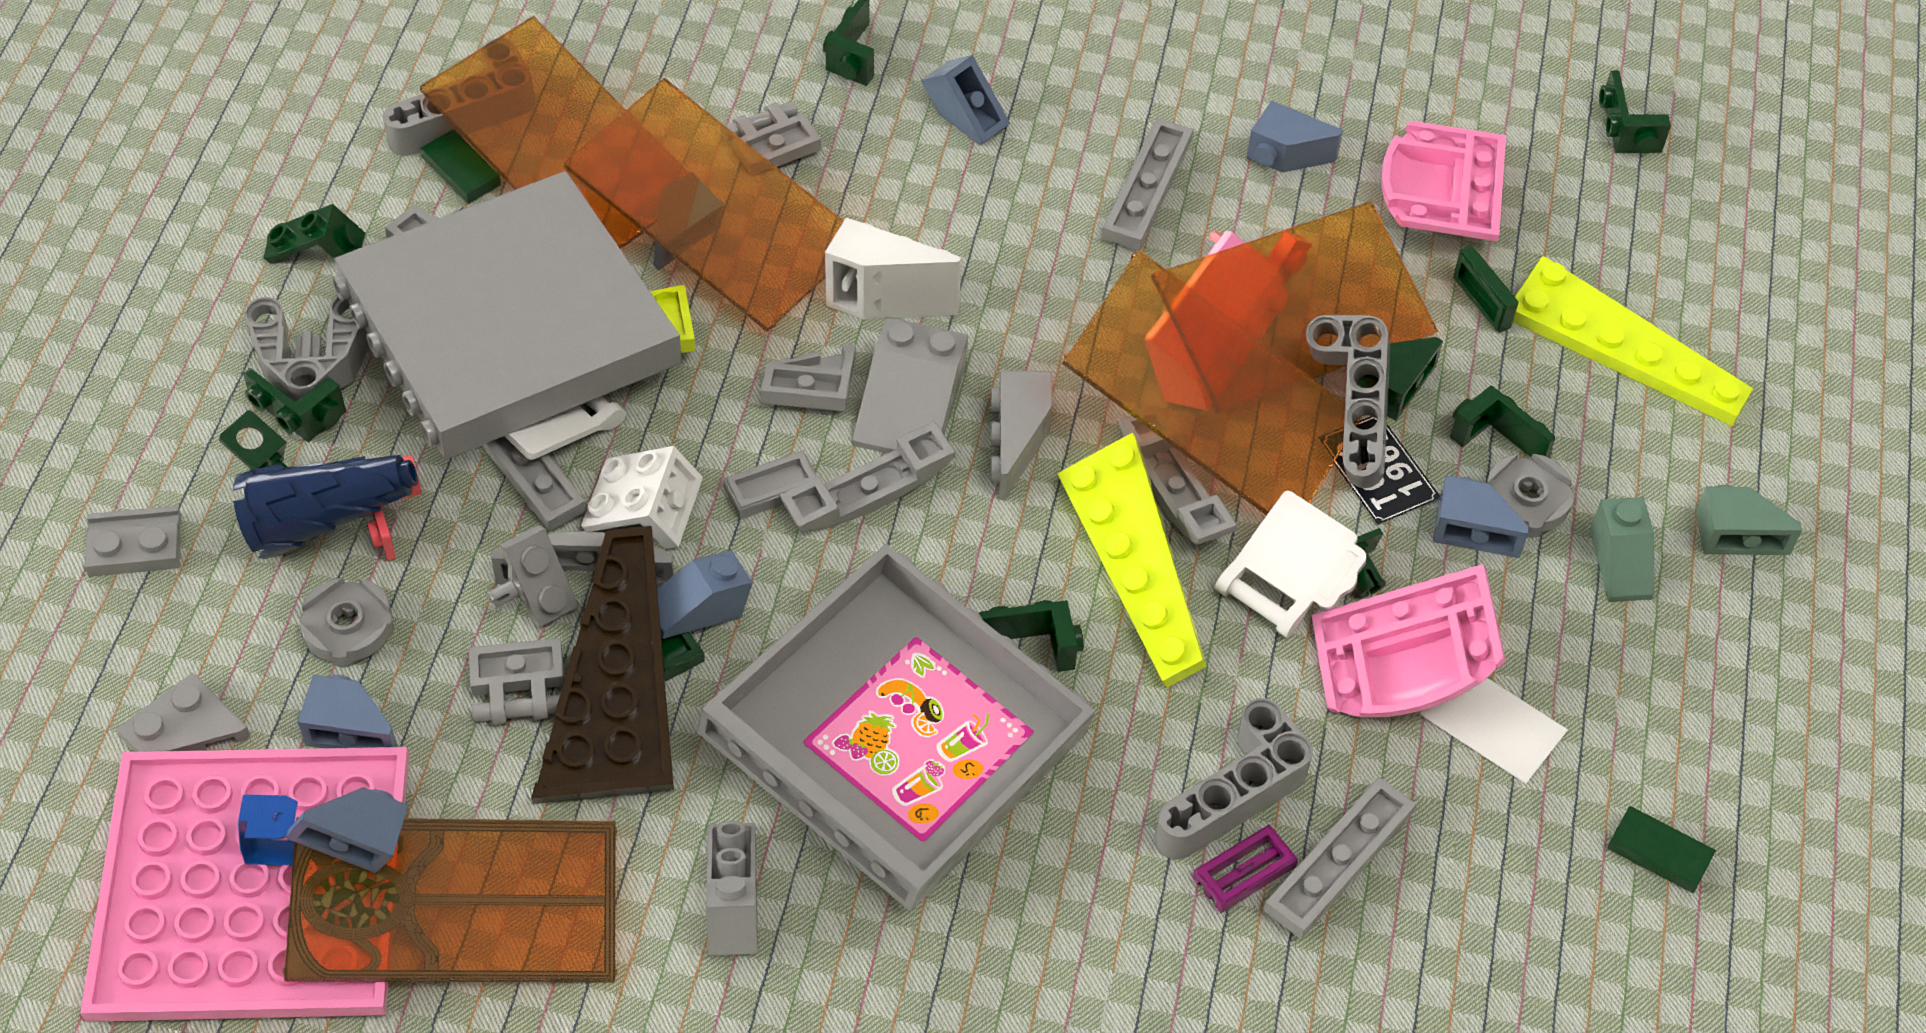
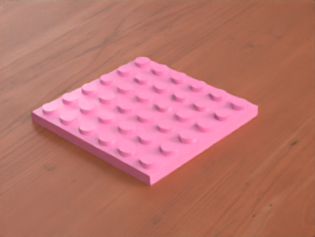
M407 747L122 752L80 1011L84 1021L386 1015L389 982H285L293 866L245 864L240 852L238 818L244 794L282 795L298 801L295 821L304 811L363 787L370 790H383L391 794L395 800L405 803L410 758ZM284 837V838H281V839H272V840H288V839H286V838ZM397 842L393 857L384 866L391 868L399 874L401 854L397 856ZM338 859L333 864L345 861ZM310 861L303 888L313 875L326 867H316ZM351 872L344 873V883L349 880ZM368 873V880L376 883L375 874ZM335 876L328 879L330 888L336 887ZM386 880L370 888V890L384 886L386 884H389L390 882ZM359 885L353 886L357 893L366 890V888ZM319 886L314 896H324L326 892ZM386 891L380 892L372 910L380 911ZM371 892L362 901L365 909H371ZM346 901L333 909V911L338 913L352 905V903ZM389 903L387 909L391 915L396 911V905ZM330 910L325 911L321 917L325 922L330 914ZM301 912L302 930L306 946L313 959L322 968L332 972H360L370 966L371 957L365 951L349 941L333 939L319 933L307 923ZM375 916L370 920V927H374L377 924L378 919ZM335 917V926L340 928V919ZM347 919L348 926L352 929V921ZM394 930L381 937L366 940L381 955V964L376 972H390Z

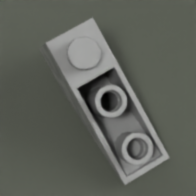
M1001 370L1000 387H991V413H999V422L991 421V447H999V456H991V482H999V500H1006L1050 432L1052 414V372Z
M727 821L721 824H708L706 918L709 956L758 954L755 823Z

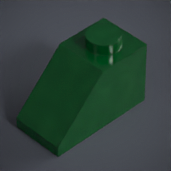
M1431 337L1390 343L1387 417L1397 421L1436 368L1443 340ZM1370 374L1364 375L1357 381V385L1361 388H1371L1377 384L1379 378Z

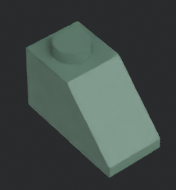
M1730 485L1706 486L1695 511L1704 554L1790 555L1802 532L1800 522L1750 487H1732Z
M1644 497L1601 499L1590 527V533L1608 601L1651 600L1654 595V531Z

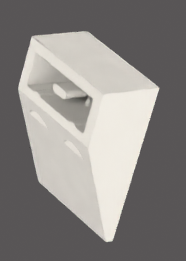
M846 217L825 251L826 306L861 319L957 315L960 306L962 257L951 254L943 249H936L913 241L906 236H899L878 229L871 224L861 223Z

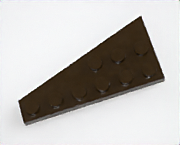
M652 526L606 530L592 579L593 585L590 596L582 614L576 646L572 650L556 707V717L552 732L544 750L540 775L532 793L531 800L533 804L674 790Z

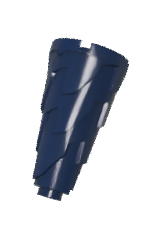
M401 455L366 459L365 456L326 464L324 462H317L285 468L281 464L252 469L238 474L234 480L233 491L244 488V498L234 500L233 503L240 530L252 552L263 550L258 558L268 559L303 546V542L335 530L339 525L379 512L381 507L411 495L412 487L418 484V476L411 460L404 461Z

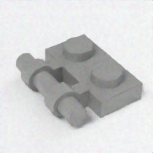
M793 101L782 105L773 103L764 107V112L751 117L742 115L733 119V124L720 128L722 139L725 143L732 141L733 153L750 177L822 150L820 136L803 113L797 115V108Z
M561 638L469 647L472 696L490 694V702L472 704L473 722L492 720V724L496 725L507 723L509 718L534 716V720L549 719V714H555L560 695L547 696V688L563 686L564 667ZM531 690L532 698L505 701V692Z

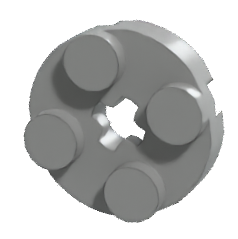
M1518 454L1506 456L1493 466L1487 483L1499 493L1529 526L1527 537H1539L1544 531H1550L1562 524L1567 518L1574 501V494L1570 488L1572 481L1567 471L1560 464L1543 455L1532 454L1531 459H1517ZM1532 488L1536 490V498L1524 496L1519 489L1529 491Z
M343 578L332 579L312 590L303 602V614L299 623L305 644L315 655L332 661L337 667H349L357 660L372 655L384 645L394 632L389 600L385 592L369 580L358 578L359 583H345ZM344 614L348 618L354 614L357 615L352 624L339 626L338 617Z

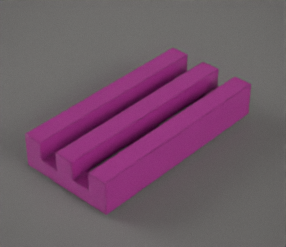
M1269 824L1196 868L1192 878L1198 885L1201 883L1205 887L1204 893L1209 899L1213 898L1216 901L1215 907L1220 913H1223L1296 868L1298 858ZM1267 842L1271 843L1272 847L1256 857L1250 858L1220 879L1215 881L1212 878L1213 875ZM1277 857H1282L1278 861L1274 862L1265 869L1261 870L1252 877L1248 878L1247 880L1243 881L1239 885L1224 893V890L1228 887L1232 886L1241 879L1255 872L1256 870L1268 864Z

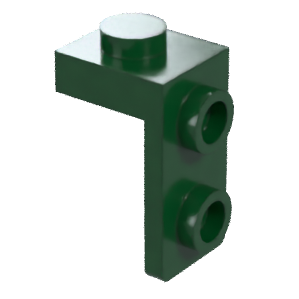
M858 0L853 7L849 6L843 15L841 23L835 31L831 30L827 34L823 43V52L826 53V70L865 86L874 77V49L856 41L869 25L870 0Z
M1611 70L1606 85H1602L1600 88L1599 104L1601 108L1606 109L1607 137H1612L1615 153H1662L1671 127L1668 114H1629L1619 70Z
M330 204L316 211H309L305 215L286 223H279L274 226L267 236V245L263 258L269 263H273L316 245H319L331 257L336 258L362 248L365 232L334 204Z
M249 368L243 373L248 389L245 391V395L249 402L257 410H267L271 413L284 431L289 434L295 432L307 442H310L327 427L336 424L341 416L347 412L340 385L329 377L325 378L297 402H294L253 369Z
M1492 385L1473 400L1467 398L1462 401L1452 416L1455 421L1450 438L1461 447H1464L1490 425L1530 457H1532V454H1538L1549 458L1555 441L1554 434L1543 423L1536 421L1518 407L1513 399L1503 395Z
M1043 600L1033 605L1011 608L997 606L988 611L979 612L985 623L1000 635L1007 636L1010 639L1049 634L1057 672L1075 670L1077 652L1083 651L1084 642L1080 624L1073 625L1067 600L1057 602Z

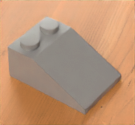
M886 317L874 350L852 438V446L890 453L898 449L897 438L933 421L936 422L942 433L945 434L967 367L968 335Z

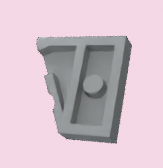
M843 345L842 354L820 358L819 352L816 351L802 354L794 359L783 358L767 362L761 386V403L845 411L856 358V345Z
M193 672L116 728L120 738L134 752L208 751L206 744L232 737L235 738L237 743L250 737L247 726Z

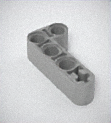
M492 39L486 42L480 51L484 73L388 106L383 113V121L389 149L400 156L414 155L421 152V147L453 129L461 137H465L529 114L535 105L531 74L515 45L506 39Z
M1370 315L1318 316L1309 323L1306 330L1310 354L1314 360L1321 364L1347 365L1343 464L1346 476L1350 483L1356 487L1370 488L1380 482L1385 470L1390 342L1387 326L1378 317ZM1329 333L1338 337L1336 342L1330 346L1324 347L1316 343L1317 339L1323 334ZM1374 334L1381 338L1379 343L1373 347H1364L1359 344V341L1365 335ZM1370 374L1379 378L1377 384L1371 388H1361L1357 385V381L1364 375ZM1369 415L1377 419V423L1367 430L1358 429L1355 426L1357 419L1362 416ZM1360 446L1367 447L1370 463H1367L1366 470H1358L1357 465L1361 463L1362 454Z
M1257 698L1245 705L1240 720L1237 740L1240 748L1246 755L1170 800L1161 808L1155 832V845L1163 856L1170 859L1189 857L1304 784L1313 754L1312 745L1295 723L1274 701L1266 698ZM1260 725L1267 728L1268 730H1259L1253 726ZM1281 759H1291L1296 764H1288ZM1245 781H1253L1260 786L1252 787L1247 785ZM1207 804H1218L1224 809L1215 810L1208 807Z

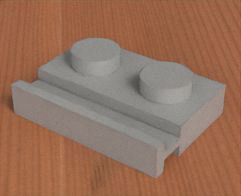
M178 506L87 515L89 529L86 532L85 569L89 577L180 568L181 513Z

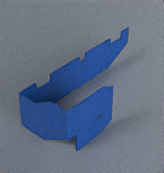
M243 795L238 818L240 852L245 864L293 866L295 842L289 839H272L286 837L288 829L295 821L298 801L282 795ZM399 837L397 856L402 854L404 837ZM317 850L311 859L316 867H328L338 860V858Z

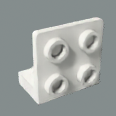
M675 446L608 458L601 469L581 526L586 531L592 532L640 523L643 527L652 526L653 537L664 549L679 547L703 477Z

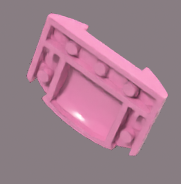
M1417 121L1408 123L1405 129L1408 134L1402 138L1396 135L1392 139L1386 151L1381 172L1384 200L1395 221L1402 227L1498 242L1506 135Z
M1484 564L1311 615L1327 708L1329 711L1338 714L1343 712L1357 717L1375 718L1424 711L1451 701L1482 683L1496 668L1501 667L1506 662Z

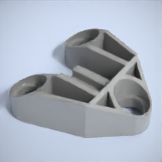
M337 296L331 302L329 323H327L325 356H321V335L313 336L312 331L306 330L303 331L302 336L296 337L295 358H291L287 323L282 305L278 300L271 297H262L251 301L246 306L244 311L245 320L264 378L293 401L297 402L327 377L340 385V388L354 382L368 351L369 344L366 337L368 332L365 328L358 329L352 318L341 317V314L348 310L351 305L348 299L341 301ZM271 313L276 315L274 320L269 323L261 324L255 322L263 314Z

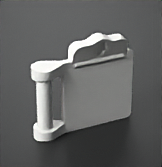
M603 396L586 402L596 413L592 417L578 405L504 437L527 459L533 460L596 431L616 428L624 421L626 411L617 402L610 403Z
M1285 491L1236 559L1220 575L1214 589L1225 597L1231 594L1277 625L1276 631L1285 638H1289L1314 602L1324 609H1332L1344 595L1355 589L1358 574L1366 564V553L1362 548L1355 545L1358 538L1353 531L1293 492ZM1248 569L1296 602L1286 611L1241 581L1240 578Z

